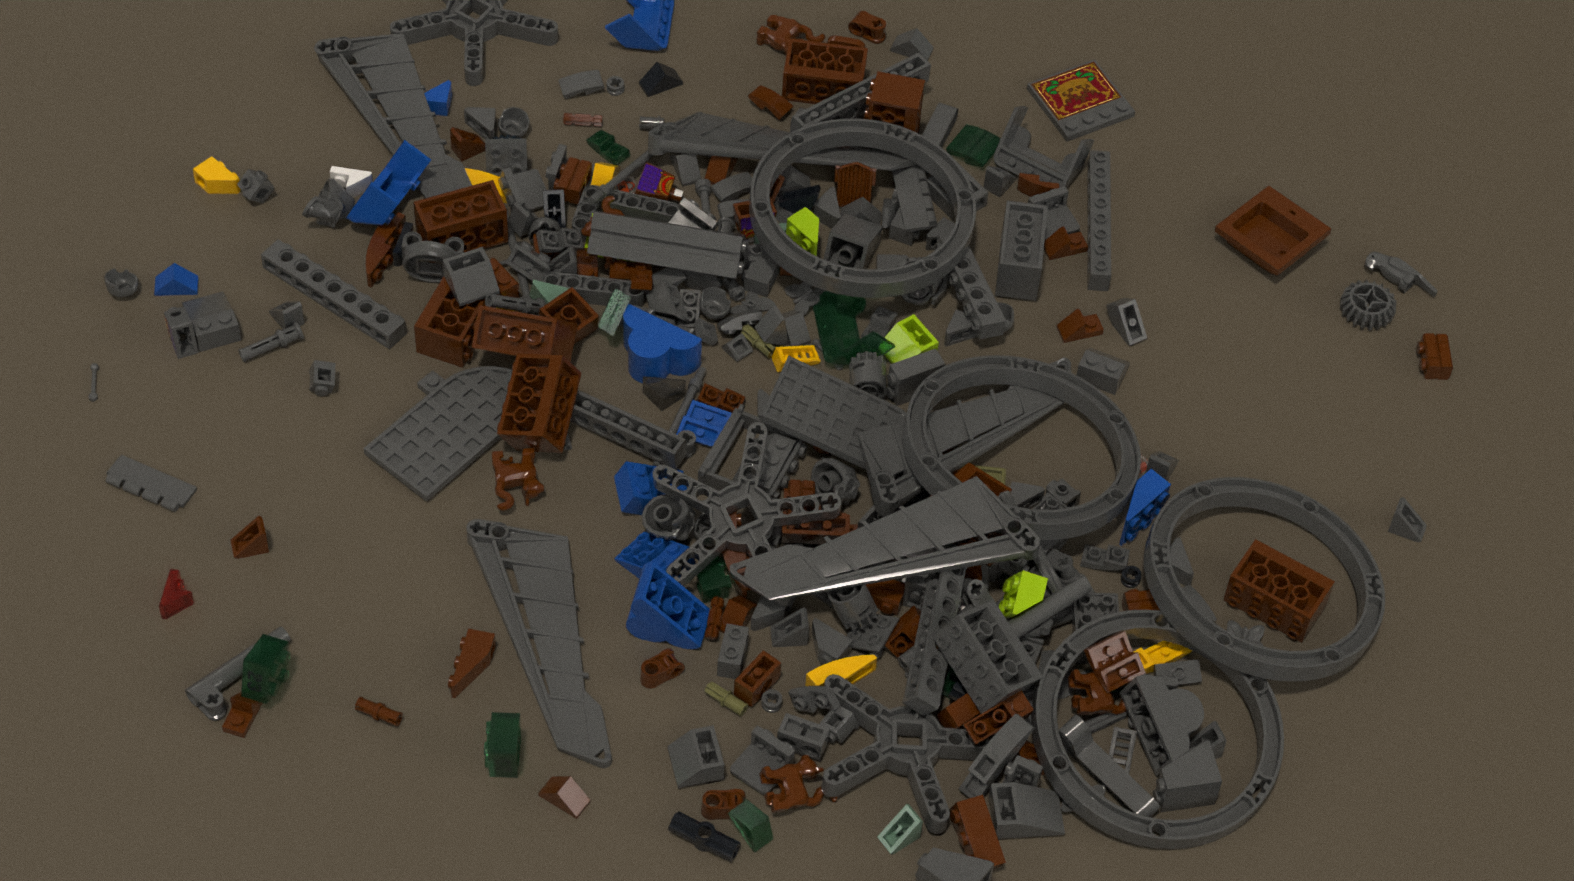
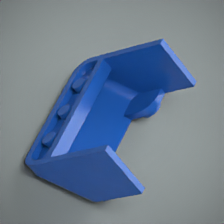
M627 0L629 4L635 7L633 16L628 14L605 25V29L626 48L652 51L663 50L668 45L674 0Z
M404 140L375 181L370 183L346 218L352 223L381 226L384 223L389 224L395 216L392 213L407 192L410 189L414 191L421 182L418 178L431 159Z

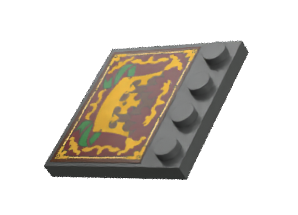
M1095 59L1027 83V90L1066 142L1135 116V110Z

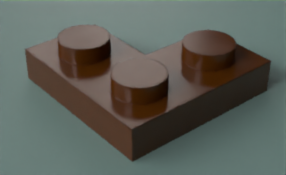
M624 260L610 261L609 278L630 279L631 289L652 290V264L626 262Z

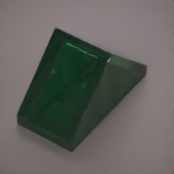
M744 800L728 812V815L753 852L758 851L773 839L769 816L749 800Z

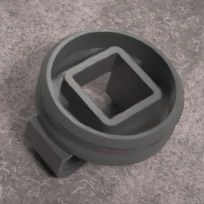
M408 232L404 235L402 242V265L406 272L415 279L428 283H440L444 276L443 259L464 253V242L458 237L447 239L445 244L422 241L419 233ZM421 260L441 262L442 264L422 262Z

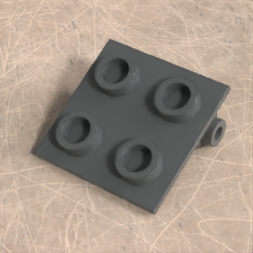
M877 614V618H872V624H868L864 629L857 628L855 631L851 628L846 637L853 640L852 648L869 651V655H875L878 659L882 656L883 648H887L885 643L900 619L898 617Z

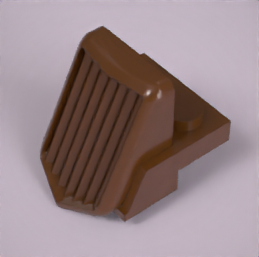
M852 162L842 166L836 165L834 183H837L836 196L839 207H844L861 197H864L871 203L872 186H875L877 169L870 168L860 162Z

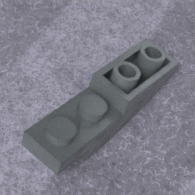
M1015 714L995 734L968 769L970 773L959 787V790L969 798L982 794L985 796L991 784L994 783L1005 765L1012 762L1035 727L1019 714Z

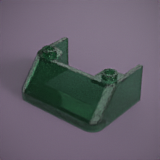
M829 291L819 295L820 301L813 306L823 357L826 362L834 366L849 365L851 357L857 358V353L861 354L865 351L877 352L878 357L895 348L894 343L874 331L860 339L855 317L864 311L866 298L851 297Z

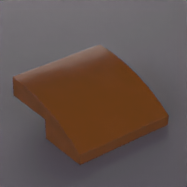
M1119 631L1084 649L1090 666L1108 693L1132 681L1136 676L1146 674L1138 652H1133L1125 631Z

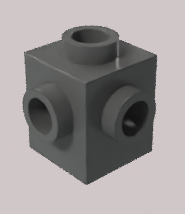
M248 169L237 184L242 190L244 197L259 203H264L275 188L267 179V174L261 170Z
M1019 558L998 562L996 580L1004 583L1006 579L1022 570L1029 572L1031 569L1028 566L1029 560Z

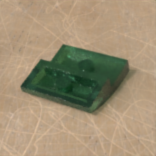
M966 124L947 146L946 151L952 156L963 157L968 165L983 167L995 153L1001 138L987 130Z
M614 288L597 327L614 336L631 296Z

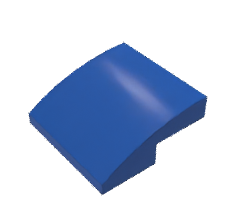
M692 400L686 416H683L676 435L683 430L692 431L696 436V443L712 448L732 413Z

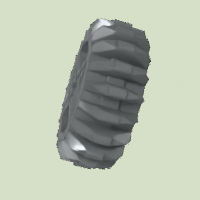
M1367 279L1364 283L1360 280L1356 284L1351 282L1340 298L1342 316L1346 317L1347 322L1352 321L1353 327L1359 325L1361 330L1364 327H1367L1369 331L1373 327L1379 330L1381 326L1385 327L1390 323L1396 313L1397 300L1394 299V294L1390 293L1389 288L1384 289L1383 283L1380 285L1376 284L1375 280L1372 283H1369Z

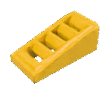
M814 345L776 347L772 354V361L777 372L782 371L788 356L810 366L820 364L821 362Z

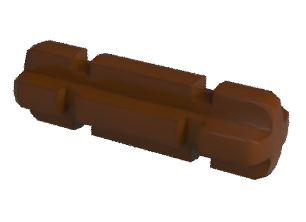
M564 113L563 123L565 125L575 123V125L591 126V124H594L596 127H601L603 122L602 115L598 114L591 116V114L575 113V115H572V113Z
M718 596L711 600V609L709 610L707 621L708 629L705 632V637L711 640L718 638V627L721 624L722 608L725 602L723 598Z

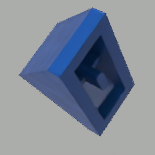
M450 80L424 93L430 111L435 112L436 115L448 116L452 99Z
M173 263L155 277L154 294L155 296L198 295V275Z

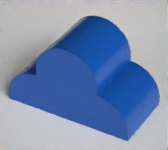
M631 304L626 306L623 312V344L628 352V371L633 379L643 384H656L663 381L669 374L685 376L694 373L701 366L702 338Z
M651 561L642 568L626 621V628L632 635L642 640L651 642L667 641L679 648L697 649L702 644L710 608L654 561Z

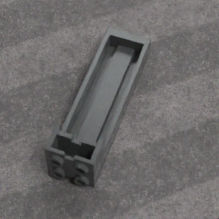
M594 211L587 253L736 279L744 272L745 261L742 260V254L747 253L749 240H745L746 235L726 231L718 232Z

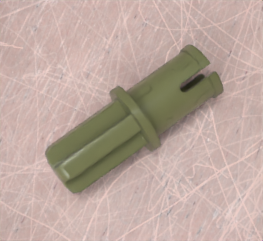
M749 324L743 326L740 334L742 333L752 343L754 349L760 350L768 359L772 358L770 353H773L776 347L771 343H765L759 333Z
M714 682L708 683L704 690L706 694L720 702V706H726L740 717L748 708V704L734 696L731 690L726 691Z

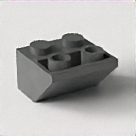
M483 247L443 259L444 277L459 306L484 299L490 293L499 294L491 262Z
M714 725L691 729L667 746L678 788L724 779V762Z

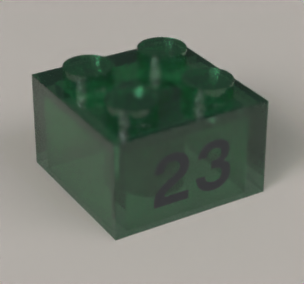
M262 634L243 660L242 697L267 704L273 696L277 695L279 687L282 683H286L289 676V670H287V664L291 655L288 651L289 641Z
M492 712L491 721L486 722L487 741L484 743L485 768H489V777L518 778L521 747L520 713Z

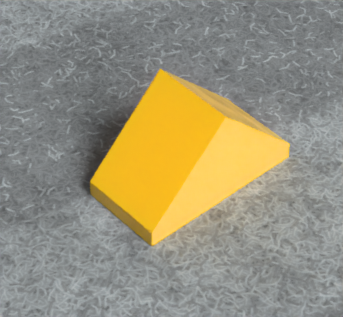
M603 162L595 163L591 185H605L619 174L620 166Z

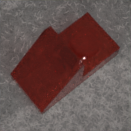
M170 569L159 604L162 619H168L194 603L192 592L183 590L184 580L181 579L180 571L176 569Z

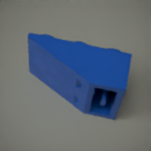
M628 461L622 465L614 476L621 512L642 515L649 501L654 497L664 494L653 485V470L657 466ZM680 485L677 489L684 491L687 489V486Z
M1153 469L1146 472L1136 482L1122 531L1120 546H1123L1127 541H1133L1142 528L1146 529L1170 497L1169 490L1171 484Z
M644 531L614 559L637 578H640L642 568L646 563L654 561L666 571L668 566L684 553L689 546L669 539L657 538ZM694 558L687 561L689 564H696Z

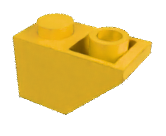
M211 156L193 168L195 183L208 194H238L241 192L237 185L240 181L238 175L229 171L223 162H218L214 157Z

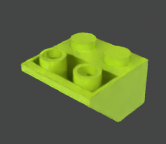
M804 207L787 218L786 234L800 247L817 256L819 218L808 208Z
M913 314L896 323L879 343L878 348L893 364L933 349L938 351L939 342Z
M1022 570L1006 579L1003 585L1004 598L998 606L1006 620L1042 601L1048 578Z

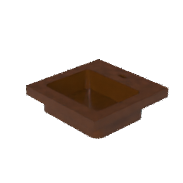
M1267 186L1217 224L1215 232L1226 239L1229 245L1267 272L1279 275L1330 235L1331 228L1271 186Z

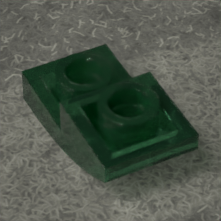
M599 130L586 139L592 149L613 165H618L631 156L628 148L616 143L615 137L603 130Z

